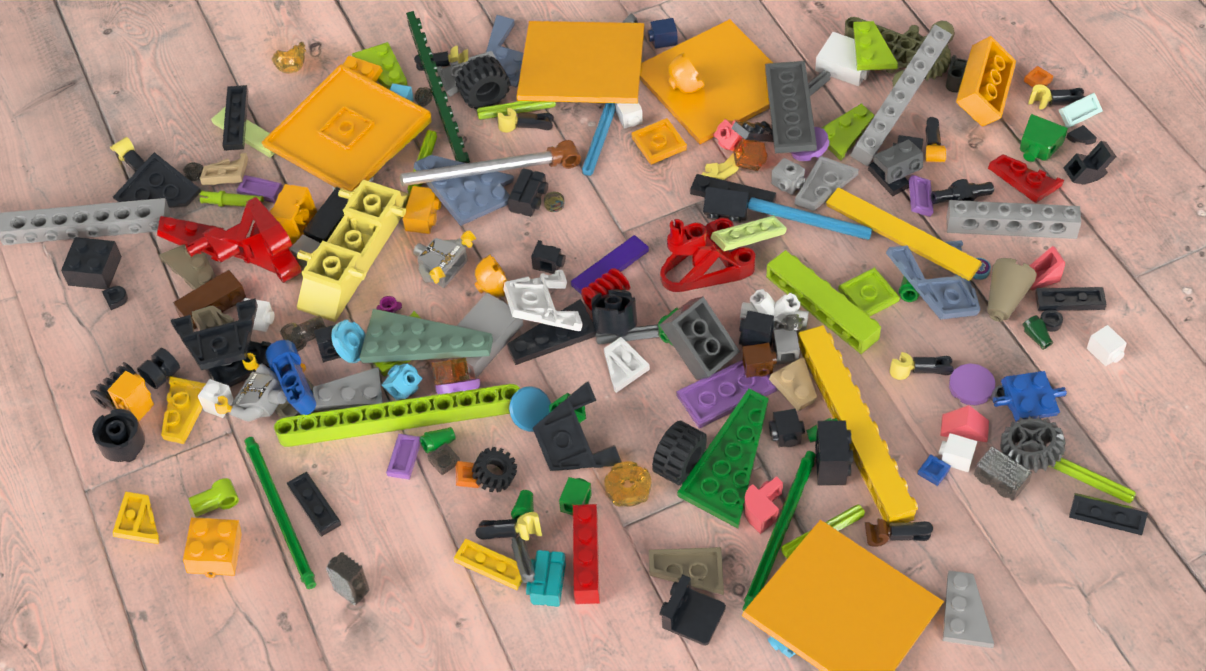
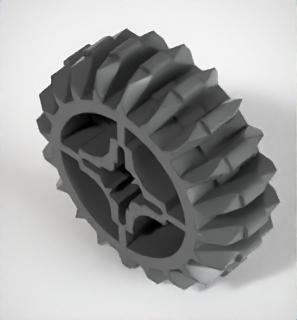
M1029 415L1028 419L1023 420L1020 417L1018 423L1012 421L1010 427H1005V431L1001 436L1000 448L1009 466L1015 465L1017 471L1024 468L1026 473L1029 470H1034L1037 473L1038 469L1046 471L1047 466L1054 467L1056 462H1061L1066 442L1061 428H1058L1056 422L1051 423L1049 418L1042 420L1040 416L1032 419Z

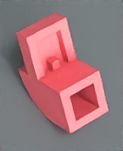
M777 476L771 481L764 482L759 489L752 484L745 494V517L749 524L760 534L778 519L779 508L772 502L782 495L783 482Z

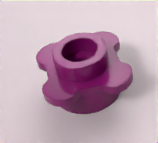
M385 296L380 300V305L376 307L377 310L396 313L397 310L402 308V303L397 302L393 296Z

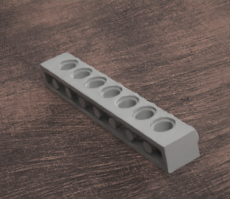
M937 25L933 26L855 145L850 155L852 158L868 167L873 159V155L877 153L942 53L952 34Z
M161 198L0 213V240L3 245L67 240L74 239L75 237L95 238L157 232L160 216L170 217V209L166 199Z

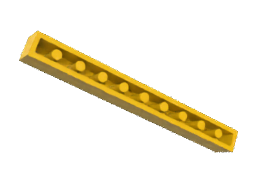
M824 325L798 332L800 352L833 419L837 418L838 421L846 420L847 430H851V444L849 445L850 450H853V460L882 519L887 522L888 527L890 522L914 521L916 510H918L917 502L914 497H910L907 491L906 480L900 477L895 459H891L888 454L887 443L884 439L881 440L878 425L875 421L871 420L869 408L866 403L862 402L860 390L857 385L853 384L849 368L844 367L841 352L835 349L831 333H827Z

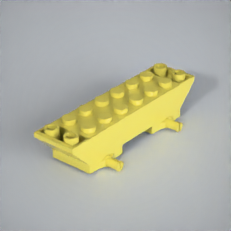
M362 180L360 185L352 192L343 188L339 190L338 196L348 199V203L343 209L344 217L327 242L322 241L318 249L313 253L299 250L297 254L298 259L307 261V265L302 271L303 281L297 304L298 310L333 322L337 321L357 287L365 279L369 268L400 219L406 214V206L410 194L366 180Z

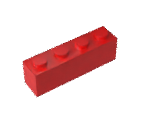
M597 504L573 505L575 604H600Z

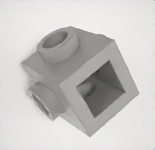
M783 158L772 170L771 184L778 187L781 191L793 195L805 183V168Z

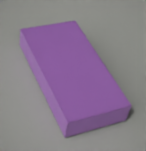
M245 175L236 191L237 194L263 196L264 201L275 203L278 194L283 189L282 183Z
M912 175L909 178L911 211L930 217L934 213L931 201V180Z
M398 433L386 472L388 477L410 480L421 444L419 436Z

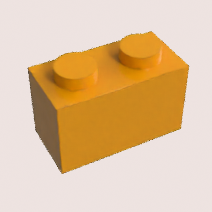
M412 187L406 206V214L403 217L405 231L430 234L432 226L436 225V212L441 208V201L430 188Z
M125 371L108 389L116 408L132 412L138 422L154 406L150 397L151 393L145 386V380L138 374L133 375Z

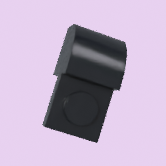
M1100 141L1088 155L1076 153L1063 169L1073 183L1085 185L1103 178L1108 173L1106 168L1117 156L1107 142Z

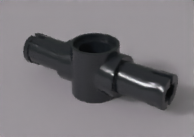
M960 179L953 182L948 189L932 191L931 201L933 204L949 202V200L975 201L979 196L992 195L994 193V185L992 182L975 184L969 183L967 179Z

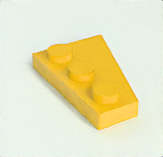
M170 376V391L167 393L166 400L168 404L167 411L164 413L161 436L164 440L184 444L202 410L198 395L206 383Z

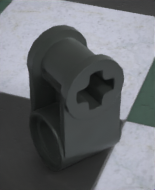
M956 55L952 56L946 81V88L951 92H959L968 61L957 58Z

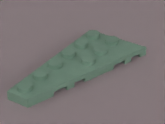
M373 309L360 359L362 363L490 356L493 337L491 333Z

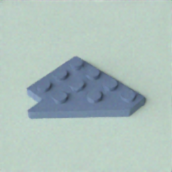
M430 155L414 162V169L421 171L466 163ZM497 171L426 182V184L458 224L462 226L508 205L510 195L504 189V186L513 183L514 176Z

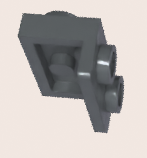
M909 139L873 155L874 162L885 172V181L888 184L923 168V152Z

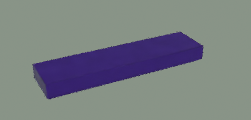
M633 235L571 280V286L581 294V290L584 287H588L591 282L601 278L610 269L615 268L620 272L649 252V246L636 235Z

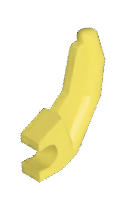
M741 151L732 153L721 164H706L705 172H702L701 175L725 180L738 171L743 163V153Z

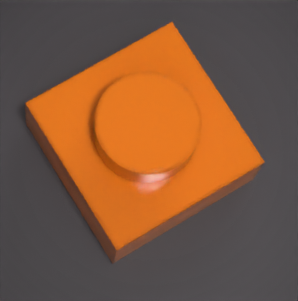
M1036 66L1025 76L1024 82L1031 87L1039 84L1047 86L1052 82L1053 75Z
M457 462L456 486L480 487V485L476 484L477 479H473L474 473L472 468L474 463Z

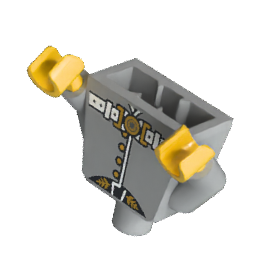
M470 230L464 232L461 238L457 240L435 238L428 246L421 243L415 246L413 253L418 256V270L424 282H434L442 288L447 286L468 261L465 247H472L473 243L471 241L476 240L475 235Z
M247 353L251 362L247 363L242 360L244 367L247 370L255 369L256 372L250 374L231 405L228 404V399L225 396H219L218 401L221 405L215 403V409L219 414L230 412V415L250 422L257 418L271 416L277 406L284 404L287 399L276 373L264 364L259 365L255 356L252 353Z

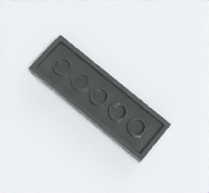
M805 61L765 64L775 154L817 151Z

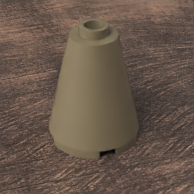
M999 258L992 268L987 312L991 319L998 322L1009 319L1035 282L1037 276L1035 270L1028 264L1023 263V266L1015 264L1016 259Z

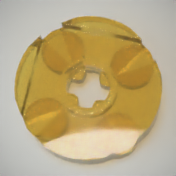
M632 461L620 462L614 465L604 480L607 496L618 507H630L646 502L652 488L651 476L645 467L643 469L637 466V463ZM626 480L634 483V485L628 488L623 486Z

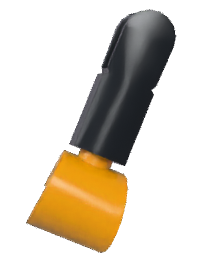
M929 117L925 129L927 143L926 162H945L946 148L944 145H941L939 120L935 117Z

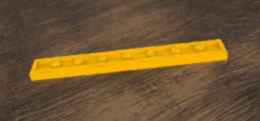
M839 187L826 201L827 207L865 227L871 228L873 231L901 246L908 245L911 251L968 281L972 279L982 266L980 260Z

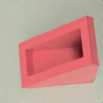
M1052 246L1029 265L1037 274L1030 290L1033 291L1036 288H1043L1061 281L1065 261L1056 247Z
M967 405L942 415L940 436L949 437L951 433L975 441H988L989 420L971 406Z

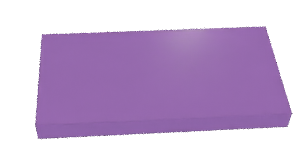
M741 360L714 373L709 378L701 379L676 391V396L700 429L731 414L748 388L765 397L776 392L777 388L769 380L770 375L746 378Z

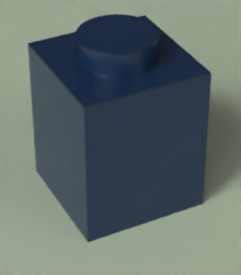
M674 18L650 21L651 30H648V38L650 42L653 41L655 49L678 45L677 28Z

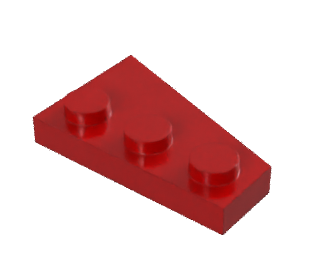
M1004 154L991 161L988 166L990 171L1034 203L1039 202L1060 188L1064 182L1059 177L1055 180L1046 176L1047 172L1040 169L1038 172L1027 168L1026 163Z
M160 216L157 236L177 245H186L203 236V232L216 226ZM210 247L202 251L211 255V259L218 262Z

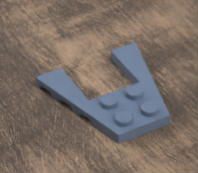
M496 15L486 52H493L509 77L511 86L518 87L524 53L502 47V44L515 26L514 19Z
M962 240L945 242L962 251ZM908 245L888 248L886 251L888 257L940 320L976 316L980 312L975 288H972L970 281L956 274L953 277L925 279Z

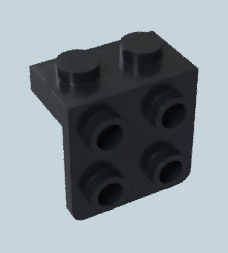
M682 574L679 582L675 581L672 585L669 602H664L659 615L662 616V628L706 646L710 643L726 610V605L724 602L692 590L691 578Z

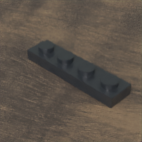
M247 85L227 86L222 143L224 151L244 149L249 93Z
M696 174L690 188V194L704 198L706 187L749 192V200L757 198L772 203L776 200V192Z

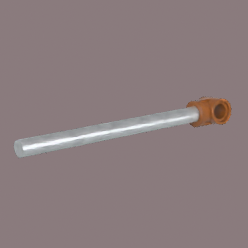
M564 140L556 148L553 146L548 147L545 152L401 173L400 182L402 186L542 164H549L550 167L562 164L564 168L571 169L581 162V156L573 141Z

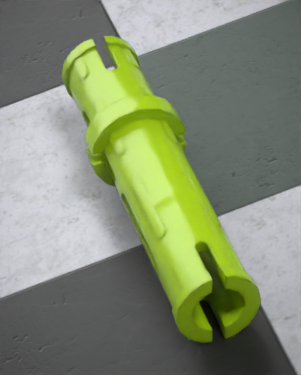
M201 190L200 195L208 197H200L201 204H218L219 207H224L225 205L245 207L246 201L257 197L260 202H264L263 196L233 194L221 190L219 192Z

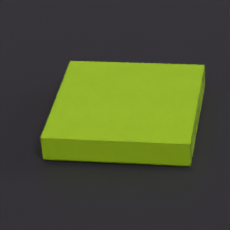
M875 267L840 284L838 287L840 293L844 294L851 303L859 306L869 317L900 300V296Z

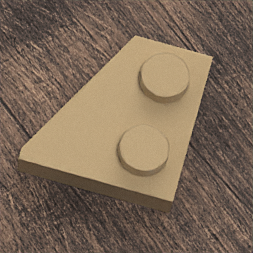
M247 153L240 154L241 159L232 162L227 158L218 163L204 166L200 177L202 185L242 182L248 163Z
M803 357L772 373L769 378L797 411L811 405L817 398Z

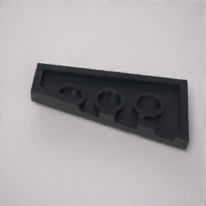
M579 299L561 310L578 311L582 321L581 331L543 323L538 324L507 343L509 353L515 365L596 337L593 322L582 300Z

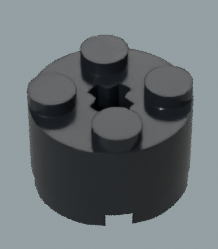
M619 289L608 290L609 294L603 296L602 292L596 294L591 300L595 333L615 334L617 337L627 336L628 331L637 325L635 297H632L629 291Z
M114 409L106 416L101 415L95 421L92 433L102 455L114 462H131L135 460L144 447L145 434L134 414L126 409Z

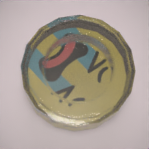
M550 192L545 195L544 206L546 210L558 212L564 208L565 201L561 193Z

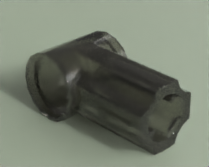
M319 315L299 325L296 323L286 324L282 327L280 334L283 340L293 342L297 351H300L306 346L308 341L316 338L314 330L326 326Z

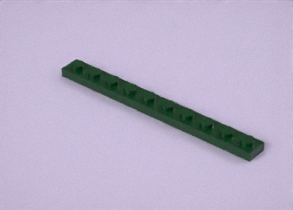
M414 11L407 12L408 27L455 161L466 164L470 163L468 153L463 152L465 146L462 136L458 137L457 135L459 133L457 122L452 121L454 117L452 108L446 104L448 102L446 91L441 90L443 87L441 77L436 76V73H438L435 61L431 62L430 58H433L430 46L426 47L425 45L427 44L426 34L420 31L422 29L421 20L416 18Z

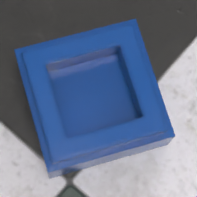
M930 454L918 470L917 475L938 486L950 471L951 465Z

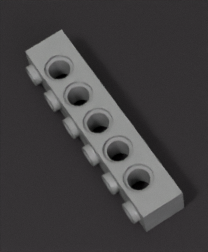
M949 200L946 216L947 233L1077 239L1081 226L1080 206Z

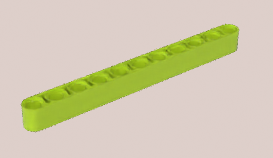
M506 384L285 417L276 421L274 430L282 446L292 447L510 414V398L520 387L515 384Z

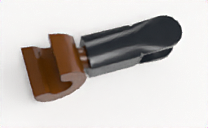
M878 518L877 525L865 522L867 544L872 547H878L886 544L889 539L890 541H927L931 537L933 525L927 521L913 523L890 522L888 527L885 520Z

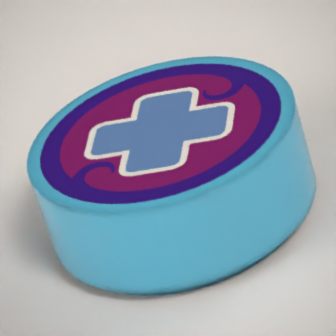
M976 258L981 261L982 266L972 278L977 280L985 279L990 274L991 265L983 258Z

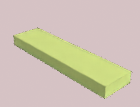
M226 107L211 119L214 125L223 130ZM246 119L245 143L271 158L275 153L262 145V141L270 133Z
M770 216L715 231L712 233L711 239L723 251L784 235L787 228L775 216Z

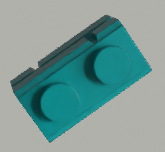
M538 550L536 551L535 559H531L535 580L532 583L527 582L526 595H530L533 605L559 607L566 568L565 553Z

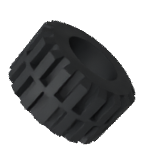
M479 56L464 64L462 70H459L457 73L458 76H456L455 84L465 103L470 108L477 110L478 108L493 106L496 103H500V100L506 97L511 83L498 60L492 56L490 58L488 56H483L482 58Z
M683 421L675 422L665 432L656 448L652 463L653 472L677 485L683 484L705 452L707 443L706 433Z

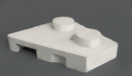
M622 337L604 348L613 389L616 393L650 370L649 364Z

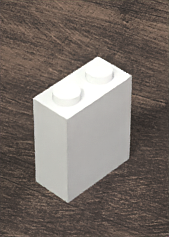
M832 32L816 57V72L820 73L826 70L830 72V77L859 86L863 80H866L870 70L857 71L854 39Z

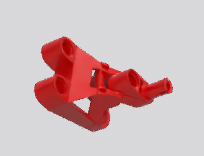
M257 197L246 201L244 213L239 224L227 229V231L213 227L203 232V236L185 245L191 257L210 247L220 263L231 257L240 258L246 263L255 264L275 273L282 283L302 274L299 263L289 250L292 242L287 232ZM253 220H254L255 222H254V224H253V227H252V230H251V233H250V237H247L248 232H249V230H250V227H251V225H252V222H253Z
M719 218L705 226L696 222L684 226L683 221L680 219H674L675 225L673 220L670 222L667 247L672 254L666 259L660 271V281L665 289L671 292H684L740 281L754 273L755 252L752 249L742 247L732 252H729V250L723 251L711 239L713 232L734 227L730 219ZM689 255H692V265L694 267L679 283L672 282L666 278L667 272ZM718 258L726 267L725 269L705 274Z

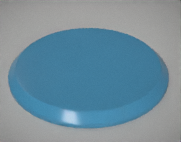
M531 386L521 388L511 398L509 405L510 416L520 429L534 432L533 426L550 413L549 405L551 401L547 394L539 388Z

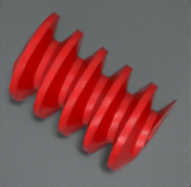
M613 268L608 273H604L601 278H597L595 282H591L588 287H584L581 290V295L586 306L592 311L591 300L596 294L602 292L603 296L609 294L608 290H623V288L630 290L631 287L627 278L619 270Z

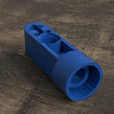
M279 340L272 343L267 348L265 356L271 371L275 372L287 401L301 415L310 414L316 407V400L300 366L301 358L295 344L289 340Z

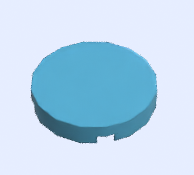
M343 320L335 324L331 337L336 352L348 363L361 361L360 354L366 336L363 329L357 323H351L349 320Z

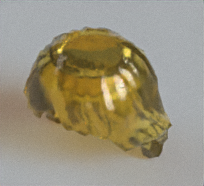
M299 42V45H294L287 52L277 50L271 60L279 71L286 74L296 73L304 64L306 45H304V42Z

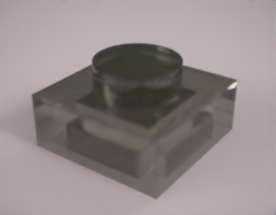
M446 443L427 456L428 461L441 475L454 468L457 462L460 461L457 454Z

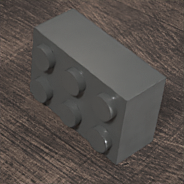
M704 296L689 300L660 324V327L696 380L709 378L740 352Z

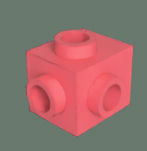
M724 119L713 136L719 140L718 144L722 148L735 152L741 151L748 140H745L731 129L735 121H739Z

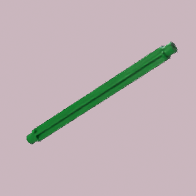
M248 437L244 440L246 452L249 453L301 576V582L305 584L306 589H312L316 586L315 575L311 571L260 452L259 444L256 443L254 437Z
M807 451L805 457L801 459L794 482L786 497L748 593L744 598L743 611L763 589L804 486L814 467L816 454L812 451Z

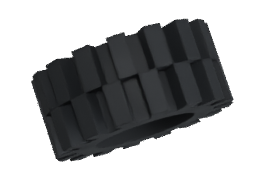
M492 447L491 451L489 448H486L484 452H480L472 468L474 473L473 479H477L476 484L478 486L482 483V489L486 490L489 487V492H493L496 489L497 493L501 492L502 489L506 490L510 486L517 473V464H514V457L509 458L510 453L508 451L504 454V449L500 448L499 451H496V447ZM491 464L499 467L503 474L495 475L487 469V465Z

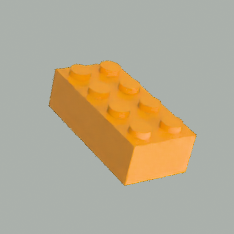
M992 36L972 45L956 103L982 127L1002 117L1016 60Z

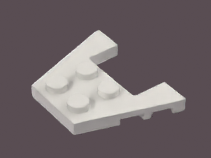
M556 270L555 274L552 275L542 273L539 278L530 279L529 277H524L504 283L503 289L512 317L581 331L582 321L578 311H556L548 288H566L567 280L563 270Z

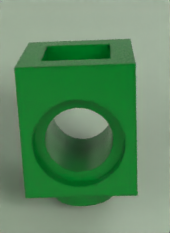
M568 477L559 499L560 512L573 515V505L589 504L592 496L591 483L582 478Z

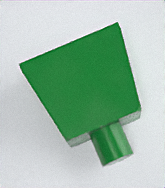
M1031 114L1020 145V151L1024 152V159L1028 162H1034L1036 158L1047 161L1063 145L1068 128Z

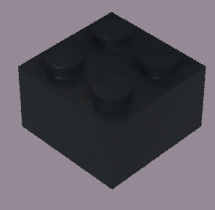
M75 237L61 272L68 286L106 290L110 288L122 256L115 241Z
M846 420L817 422L815 454L818 486L846 485L847 476H851L853 450H850L851 430H847Z

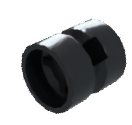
M161 347L151 355V360L144 361L137 368V371L148 385L158 389L166 382V376H173L180 369V365L169 351Z

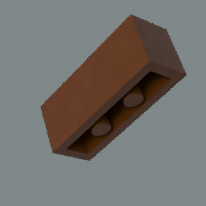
M227 270L174 301L173 304L179 317L190 315L192 318V311L212 305L223 313L236 305V303L243 301L246 295L242 284L230 270ZM193 320V326H194V329H196V328H197V325L195 324V322H194V320Z

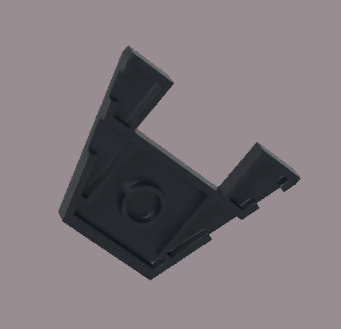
M256 298L236 303L238 321L194 332L193 320L190 315L171 320L174 330L201 371L246 359L258 308Z
M589 381L581 385L532 428L550 471L609 466L619 467L623 465L615 445L592 453L575 409L597 401Z

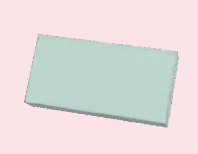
M1095 93L1059 109L1066 128L1103 111Z

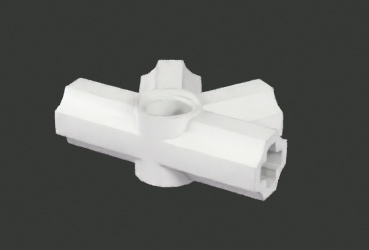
M761 289L751 295L750 303H742L740 322L742 318L746 319L747 311L774 315L773 330L796 328V330L805 331L809 311L798 310L800 302L797 296L792 293L783 295L775 302L764 289Z

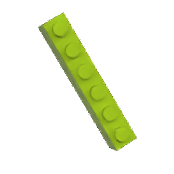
M785 250L767 264L766 278L787 295L789 293L796 295L804 309L809 311V313L860 354L880 339L881 326L875 319H871L859 306L851 303L844 294L837 292L831 287L829 282L822 280L811 268H807L796 256L791 255Z

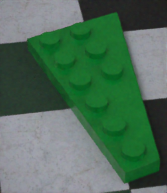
M749 388L677 492L679 498L739 529L745 494L749 487L769 398Z

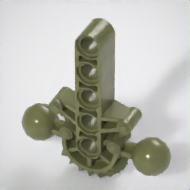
M859 17L846 19L844 36L854 39L853 23L866 20ZM940 20L932 25L931 29L934 25H937L952 34L948 43L953 40L955 31L951 23ZM875 24L898 63L897 69L907 68L927 36L923 37L919 34V27L917 25H911L907 32L900 34ZM948 43L925 77L926 81L929 78L935 80L937 76L942 77V74L947 72L951 63V52ZM886 69L888 73L896 71V69ZM901 70L894 75L892 80L893 87L905 70Z

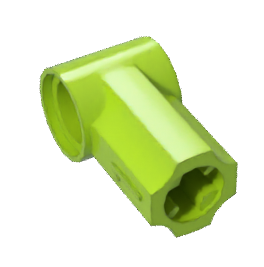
M228 478L219 479L213 483L211 489L188 498L195 517L217 508L223 510L230 509L239 502L233 483Z

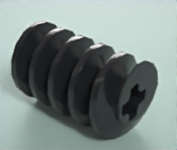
M125 362L122 363L123 366L116 367V372L110 373V378H104L103 384L100 383L96 386L97 390L93 389L90 391L92 398L104 409L107 406L112 409L115 408L108 389L125 371L133 375L137 374Z

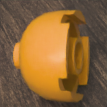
M684 52L677 56L669 65L671 78L668 81L673 89L678 88L681 92L688 94L694 93L705 86Z
M489 254L475 268L474 275L477 282L474 285L481 294L485 292L500 298L505 296L503 288L507 277L495 258Z

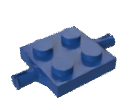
M1045 371L1006 376L1001 380L1004 396L994 397L993 403H995V407L1007 405L1013 413L1015 422H1018L1020 417L1026 420L1029 415L1032 419H1036L1038 416L1046 418L1057 416L1060 413L1055 398L1065 397L1067 391L1065 387L1053 389L1050 386Z

